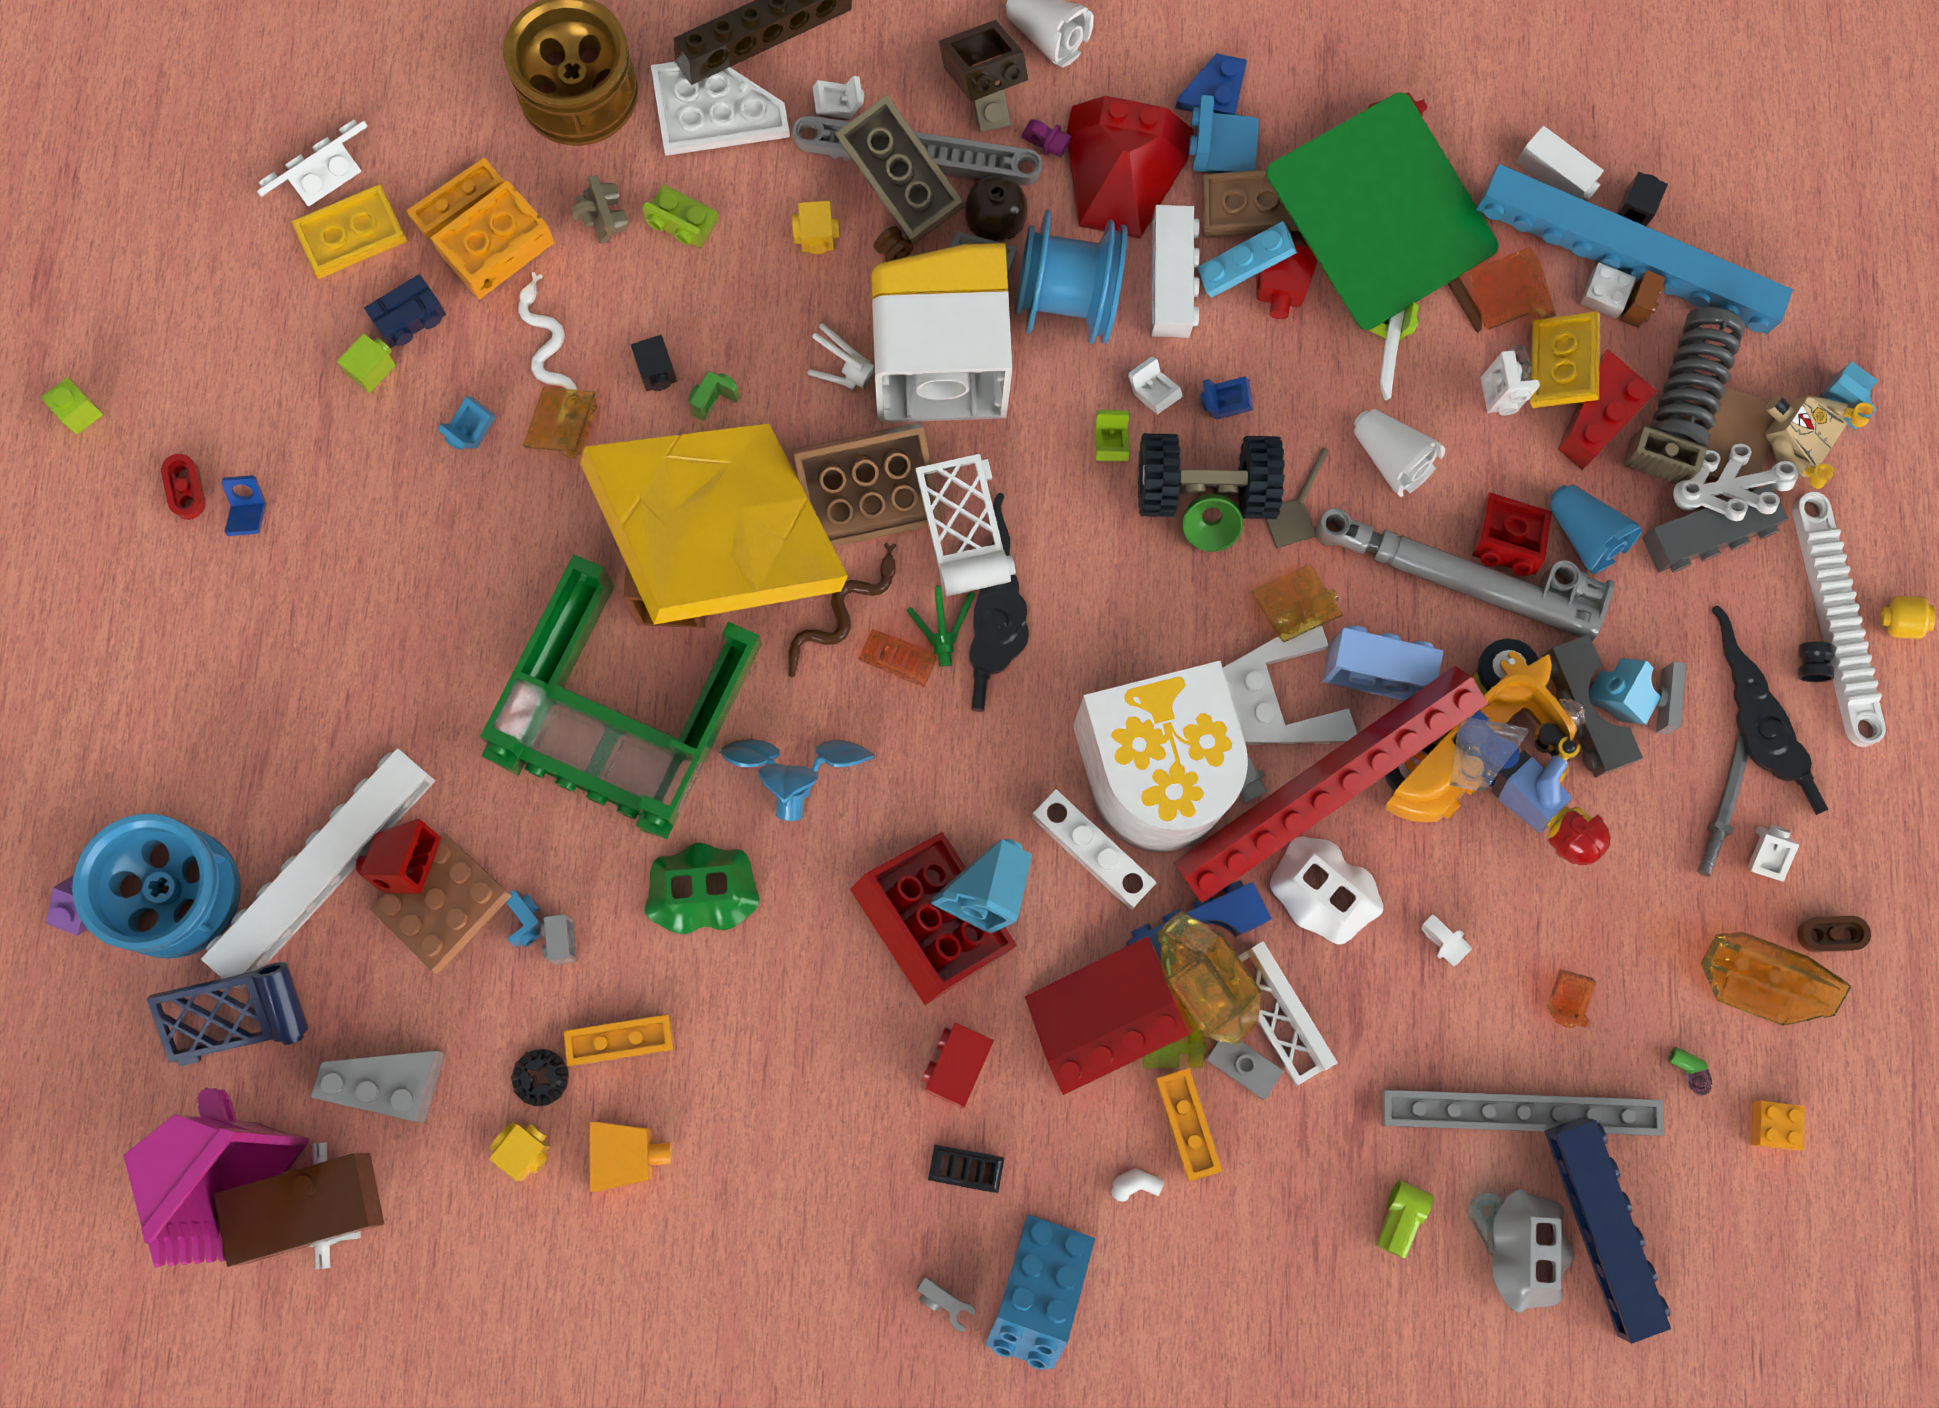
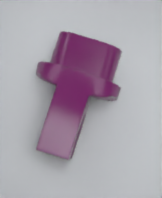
M1031 119L1024 129L1021 138L1043 148L1042 154L1047 156L1050 152L1061 158L1069 146L1072 136L1061 131V126L1058 124L1051 129L1043 122Z

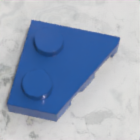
M1217 53L1180 94L1175 108L1192 112L1193 107H1199L1201 96L1209 95L1214 96L1213 113L1235 115L1247 60Z

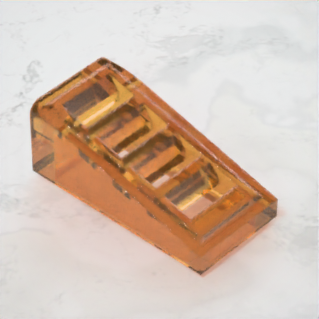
M872 629L859 660L924 687L936 662V656L929 649ZM882 641L885 645L878 659L874 656ZM893 647H896L897 650L891 663L887 662ZM907 652L910 655L906 661L904 668L900 667V665ZM918 658H920V659H919V662H918V664H917V666H916V668H915V671L913 672V669H914V667H915V665H916V663H917V661H918Z

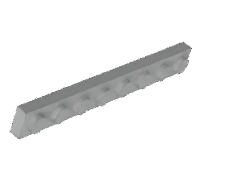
M1381 1090L1382 1126L1544 1132L1550 1128L1585 1117L1600 1123L1606 1134L1665 1136L1663 1100Z

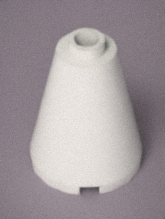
M1008 0L1006 3L1007 18L1054 64L1060 67H1066L1073 63L1081 54V51L1077 49L1082 40L1087 43L1090 38L1094 16L1084 5L1065 0Z
M1373 409L1370 412L1365 410L1354 422L1356 426L1354 429L1355 436L1392 490L1400 497L1404 496L1403 490L1411 493L1424 483L1436 469L1432 464L1435 458L1438 456L1442 460L1446 448L1437 440L1377 409Z

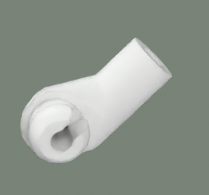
M1131 1169L1115 1178L1111 1194L1114 1199L1120 1202L1127 1201L1129 1195L1140 1189L1159 1196L1164 1179L1140 1169Z

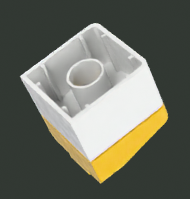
M963 244L877 264L871 273L877 419L882 422H916L1007 418L1012 376V351L1006 244Z

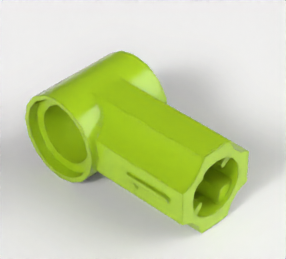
M1398 1180L1390 1193L1387 1203L1389 1211L1375 1245L1406 1259L1419 1224H1423L1430 1213L1434 1196L1409 1183Z

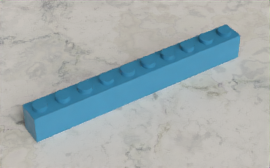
M1501 164L1497 165L1489 177L1476 208L1477 211L1484 213L1488 218L1510 224L1520 232H1528L1538 236L1548 244L1559 245L1571 250L1579 257H1587L1635 276V281H1638L1646 270L1666 277L1663 283L1665 286L1663 293L1681 297L1696 307H1714L1732 312L1739 316L1745 325L1754 332L1768 334L1782 322L1793 292L1792 288Z

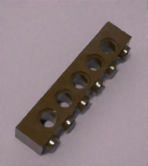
M754 0L674 37L675 63L689 83L693 85L850 11L852 0Z

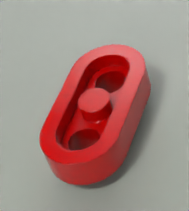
M174 454L169 456L161 467L168 507L181 519H194L204 511L206 505L199 468L187 455ZM182 470H187V473L184 477L178 478V475ZM193 500L192 506L185 508L186 502Z

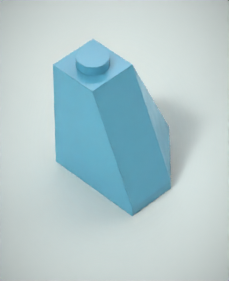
M1002 839L986 849L933 897L931 904L989 934L1015 923L1019 916L1032 854L1023 850V846L1018 842Z

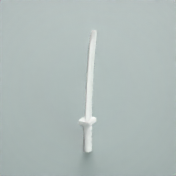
M1405 309L1389 319L1379 382L1385 400L1390 399L1392 395L1394 369Z

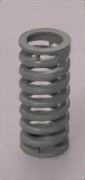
M1714 307L1697 308L1688 313L1682 331L1683 335L1679 339L1678 350L1674 354L1673 365L1669 369L1668 380L1664 384L1663 395L1659 399L1658 410L1654 414L1651 428L1708 446L1711 437L1708 430L1715 425L1716 419L1714 415L1719 412L1721 406L1719 399L1724 397V384L1729 382L1730 372L1728 370L1734 366L1735 358L1733 355L1739 351L1740 342L1746 329L1744 321L1739 316L1727 310ZM1700 325H1720V330L1711 328H1701ZM1727 327L1731 329L1733 332L1727 333L1721 330ZM1711 340L1715 342H1721L1726 346H1717L1706 343L1705 341ZM1699 355L1713 356L1721 361L1708 360ZM1695 370L1708 371L1715 374L1716 376L1701 374L1699 372H1696ZM1690 385H1699L1706 387L1710 390H1701L1694 388ZM1686 400H1694L1697 402H1701L1705 405L1693 404L1687 402ZM1681 415H1687V416H1692V417H1691L1690 419H1688V418L1683 417V416H1681Z

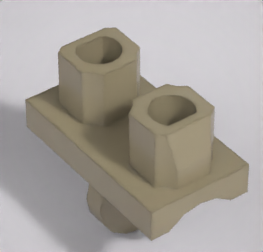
M598 175L588 176L589 187L584 190L583 195L576 197L577 204L571 208V215L575 221H583L587 228L594 225L599 243H607L610 240L611 234L626 230L628 219L624 210H609L608 205H616L619 200L616 183H600Z

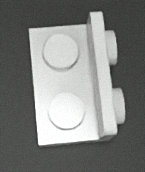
M1515 351L1501 352L1480 377L1487 413L1499 412L1503 416L1517 413L1540 387L1539 380L1520 381L1522 378V367L1516 361Z

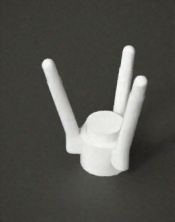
M821 323L819 328L843 350L818 333H813L812 337L846 361L842 369V373L846 375V378L812 369L808 370V375L844 385L851 390H854L856 385L864 388L875 370V365L867 358L861 356L834 331Z

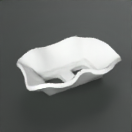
M1301 836L1293 839L1270 880L1271 891L1285 906L1298 926L1315 932L1335 944H1344L1351 940L1358 931L1383 912V903L1373 876L1362 867L1346 863L1339 847L1328 840ZM1312 864H1317L1328 874L1327 880L1317 890L1313 889L1303 880V875ZM1340 886L1345 887L1355 896L1354 902L1346 912H1341L1330 902V897Z

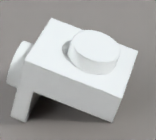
M852 76L846 84L817 80L812 87L816 115L851 119L864 103V91L861 89L859 76Z
M1153 356L1129 373L1134 396L1157 415L1183 397L1181 388L1160 371L1158 360Z

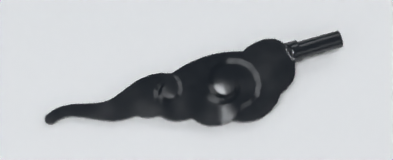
M998 493L993 503V509L1003 550L1006 556H1008L1010 553V536L1001 512L1004 494ZM1015 574L1010 575L1011 582L980 589L973 615L975 638L969 651V661L974 668L972 711L983 712L985 710L987 682L990 679V674L1004 671L1011 660L1021 654L1028 642L1029 633L1026 624L1027 605L1018 593L1019 582Z
M1720 606L1713 607L1712 612L1721 625L1724 655L1732 669V679L1735 684L1734 699L1739 708L1736 722L1744 738V745L1749 757L1756 765L1770 771L1778 779L1796 781L1801 786L1816 815L1829 810L1813 780L1810 755L1803 745L1797 741L1786 712L1770 693L1768 683L1761 670L1739 648L1728 615Z

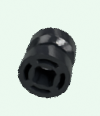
M1806 642L1800 644L1799 657L1802 659L1803 664L1798 668V678L1806 682H1827L1833 680L1834 667L1830 663L1834 657L1835 646L1827 642Z

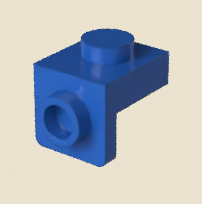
M1246 376L1214 384L1210 379L1203 381L1204 391L1200 394L1202 406L1205 411H1208L1217 420L1254 410L1250 380Z

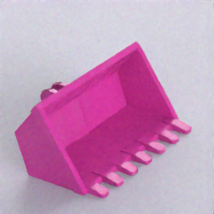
M205 1088L198 1093L199 1096L197 1097L201 1117L174 1114L126 1152L123 1156L142 1227L141 1230L145 1244L149 1245L155 1268L164 1266L166 1260L168 1266H175L179 1263V1258L182 1265L190 1264L192 1258L195 1264L204 1262V1259H206L207 1263L216 1261L217 1257L219 1262L226 1261L214 1193L287 1172L307 1146L309 1138L298 1134H288L255 1122L237 1121L228 1093L224 1089Z

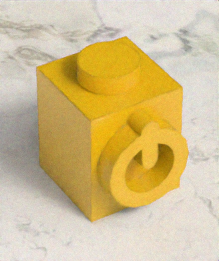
M830 201L798 203L799 214H792L794 244L802 245V253L809 252L818 255L827 251H833V238H839L838 218L832 219Z
M512 1121L491 1144L490 1150L494 1153L489 1160L515 1181H524L531 1171L536 1174L549 1158L545 1153L551 1146L544 1141L547 1135L534 1124L530 1123L526 1127L524 1124H516Z

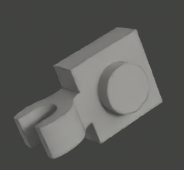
M924 1276L917 1287V1290L922 1293L919 1298L921 1302L936 1312L939 1307L948 1311L953 1328L964 1332L966 1328L957 1321V1314L962 1310H966L974 1316L976 1310L971 1304L958 1300L954 1295L927 1276Z

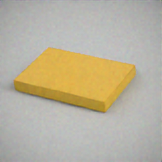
M381 183L291 221L318 279L408 242Z
M1593 311L1532 320L1531 380H1539L1540 387L1530 398L1532 408L1599 400V312Z

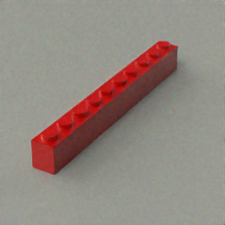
M1457 666L1452 667L1173 863L1203 903L1483 708L1488 702L1469 674Z

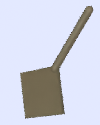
M1326 448L1322 449L1298 499L1282 504L1277 519H1266L1277 549L1316 537L1304 505V500L1328 453Z

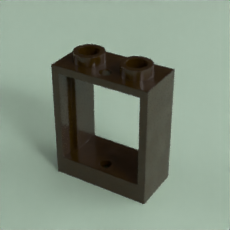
M997 20L939 41L944 69L970 102L1028 80L1024 52ZM1000 80L999 85L995 86V82Z

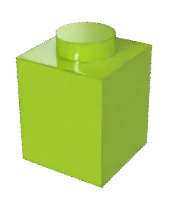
M364 333L337 360L345 374L369 393L396 366L389 355L392 350L379 338L373 341Z
M68 377L40 397L58 419L76 435L104 415L85 392Z

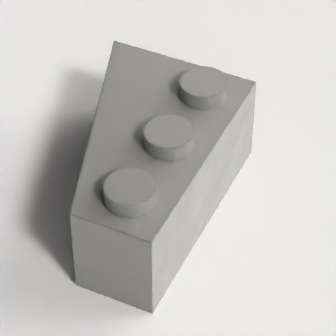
M427 1051L321 1062L311 1098L409 1121L426 1123L445 1053Z

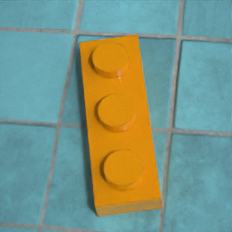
M484 157L406 210V212L428 240L503 184L504 181Z
M669 1014L563 1031L568 1067L674 1050Z
M1190 1068L1155 1078L1187 1182L1222 1172L1223 1170Z

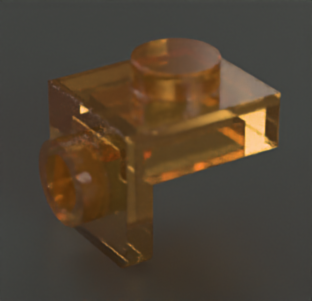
M1563 969L1559 970L1547 1004L1556 1023L1568 1028H1575L1576 1025L1587 1028L1589 1020L1585 1014L1596 986L1594 978Z

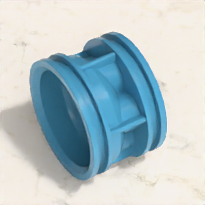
M138 814L111 823L90 840L76 864L72 893L74 905L81 921L100 940L112 946L136 951L148 956L172 959L186 957L207 948L214 938L226 931L238 909L241 881L232 855L215 838L167 816ZM165 844L169 851V861L164 867L155 868L150 861L151 852L158 845ZM197 861L200 879L196 883L191 884L187 879V869L190 864ZM129 875H137L142 882L141 891L133 897L124 898L120 892L122 881ZM164 885L169 886L166 894L161 893ZM193 900L194 903L190 910L180 920L179 912L181 907L186 902ZM147 910H155L158 913L157 923L150 930L141 932L138 927L139 917Z

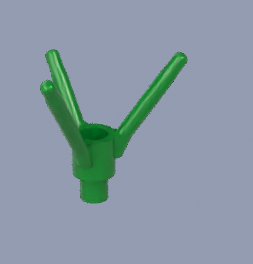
M940 585L935 586L939 633L933 634L912 607L907 609L913 621L927 637L930 645L934 647V654H938L939 667L952 666L951 652H954L953 644L956 642L958 632L975 596L973 592L968 593L951 632H946L943 595Z

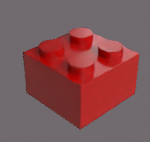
M954 1023L952 1030L945 1027L936 1048L942 1051L938 1062L930 1060L922 1078V1082L927 1084L925 1092L964 1109L994 1040L958 1023Z

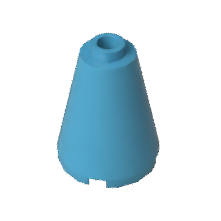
M1574 484L1568 487L1566 485L1560 486L1550 497L1552 500L1550 504L1551 511L1586 569L1594 575L1614 564L1616 561L1613 558L1621 551L1625 554L1642 534V529L1637 522Z

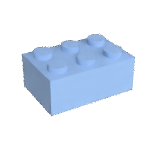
M1360 626L1343 627L1329 644L1322 682L1405 701L1439 677L1443 650L1435 649L1433 644L1425 641H1415L1414 643L1401 641V638L1395 634L1383 633L1379 636L1367 633L1368 630Z

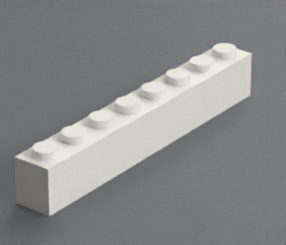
M398 748L393 753H387L379 761L377 771L370 778H365L358 783L353 791L354 795L346 804H340L332 811L329 816L330 821L322 830L314 831L305 842L306 847L297 856L290 857L282 865L281 874L273 882H268L260 888L256 894L257 899L248 909H242L234 916L231 921L232 926L225 934L217 936L208 944L206 948L207 953L201 960L222 979L254 972L264 967L356 868L357 858L367 855L374 836L378 832L393 828L436 780ZM246 984L238 985V986H234V987H235V988H239V989H244V988L246 987Z

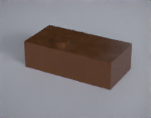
M370 1153L349 1154L214 1193L227 1267L253 1263L385 1225Z

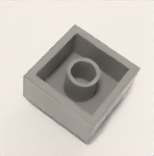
M566 914L544 917V923H541V933L546 939V945H543L544 958H547V961L555 965L577 962L573 919Z

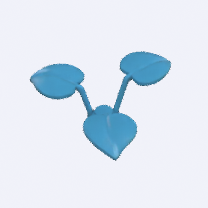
M741 740L726 745L719 750V753L722 754L725 760L736 766L758 767L764 765L759 768L758 776L762 783L777 797L776 816L785 821H797L803 817L804 798L809 797L811 786L817 782V771L821 764L826 762L833 767H848L875 758V754L863 746L844 740H831L819 744L816 747V754L819 756L815 759L812 769L805 766H786L775 763L773 759L780 756V750L773 744L762 740Z

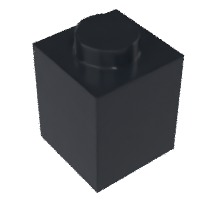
M1638 172L1627 187L1616 214L1647 226L1655 216L1668 184L1660 181L1653 175Z
M662 334L630 344L646 391H661L670 387L672 383L677 382Z

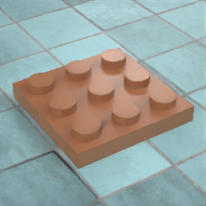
M444 832L440 835L442 838L422 892L419 894L385 893L370 909L437 975L512 896Z

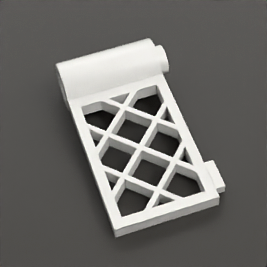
M980 454L915 468L945 597L1011 582L1010 575L1016 574L1012 555L1006 556L1003 550L987 480H992L988 459L981 460ZM975 464L977 478L972 486L955 477L960 467ZM953 468H955V469L953 470L952 474H950V473H948L947 471H945V470H948V469H953ZM938 472L948 480L938 494L927 487L924 475ZM951 482L968 491L959 506L943 497ZM978 483L980 484L981 492L975 489ZM971 494L984 501L985 509L979 518L963 509ZM929 495L936 498L932 505L930 502ZM939 501L955 510L947 526L936 520L933 515V510ZM959 513L976 523L967 538L950 528ZM986 514L988 517L989 524L982 521ZM979 525L992 533L994 545L980 547L970 540ZM936 526L943 530L940 537L938 535ZM947 533L963 542L957 553L943 556L940 543ZM967 545L973 548L972 550L964 551Z

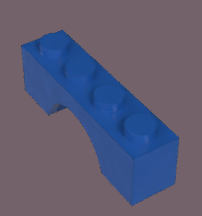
M1240 880L1223 889L1225 895L1215 900L1212 897L1203 903L1197 900L1192 903L1195 909L1185 914H1182L1181 910L1178 909L1163 916L1162 920L1164 923L1153 929L1148 923L1131 932L1133 938L1129 939L1126 945L1128 946L1149 936L1165 970L1179 963L1178 950L1181 939L1186 931L1200 924L1218 925L1237 937L1267 923L1272 918L1254 882L1243 885Z

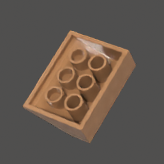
M920 422L792 449L798 480L833 547L929 526L915 468L931 465L924 427ZM933 473L924 475L927 487L937 492ZM929 495L930 502L932 505L936 498ZM938 502L933 510V515L936 520L943 523Z

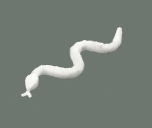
M532 272V282L520 291L518 313L527 324L546 328L552 332V338L539 348L532 357L531 371L537 380L549 385L562 386L566 389L567 396L564 399L558 419L559 424H564L575 405L577 388L571 378L559 373L546 371L544 368L546 359L561 348L562 343H564L565 333L563 326L555 318L532 314L528 310V306L534 302L538 293L536 282L543 278L542 274L536 276V273Z

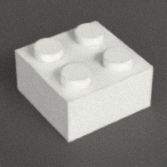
M1599 262L1591 273L1580 305L1617 319L1625 308L1636 277Z

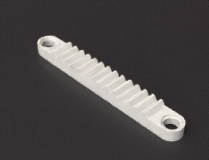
M1809 492L1799 498L1793 505L1794 523L1823 642L1831 643L1835 646L1834 657L1831 659L1830 664L1834 667L1833 683L1845 733L1854 745L1867 747L1879 742L1886 732L1879 702L1882 695L1876 689L1879 683L1873 677L1875 668L1870 665L1872 655L1867 653L1869 643L1864 641L1866 631L1861 628L1863 619L1857 613L1860 606L1854 600L1857 594L1851 588L1853 579L1848 576L1850 566L1845 564L1847 554L1842 552L1844 542L1839 540L1841 530L1836 528L1829 500L1821 493ZM1806 502L1814 503L1818 507V517H1811L1805 512L1804 505ZM1860 721H1866L1872 726L1873 734L1870 738H1866L1859 733L1858 724Z

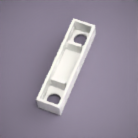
M1057 789L1032 814L1031 818L1128 909L1132 910L1157 883ZM1054 803L1061 804L1067 810L1065 820L1060 823L1050 821L1047 816L1048 807ZM1134 873L1142 879L1143 886L1139 892L1129 893L1124 889L1122 882L1126 875Z

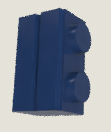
M420 274L364 307L390 348L395 345L403 346L413 339V334L423 328L431 329L437 326L441 321V317L446 315L438 299Z

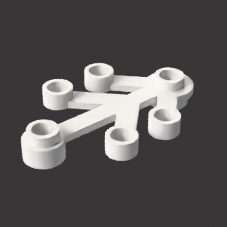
M1735 444L1731 448L1729 462L1717 482L1704 484L1709 473L1718 468L1721 459L1717 452L1706 450L1701 471L1691 480H1683L1677 483L1673 490L1675 504L1683 510L1693 511L1700 506H1704L1724 514L1732 521H1740L1745 517L1748 505L1757 508L1763 514H1773L1780 502L1779 497L1773 492H1763L1758 495L1745 489L1771 484L1776 490L1788 491L1794 487L1799 473L1795 464L1789 461H1781L1775 464L1769 471L1736 477L1741 467L1748 463L1752 451L1745 444ZM1722 494L1732 499L1726 502L1714 496Z

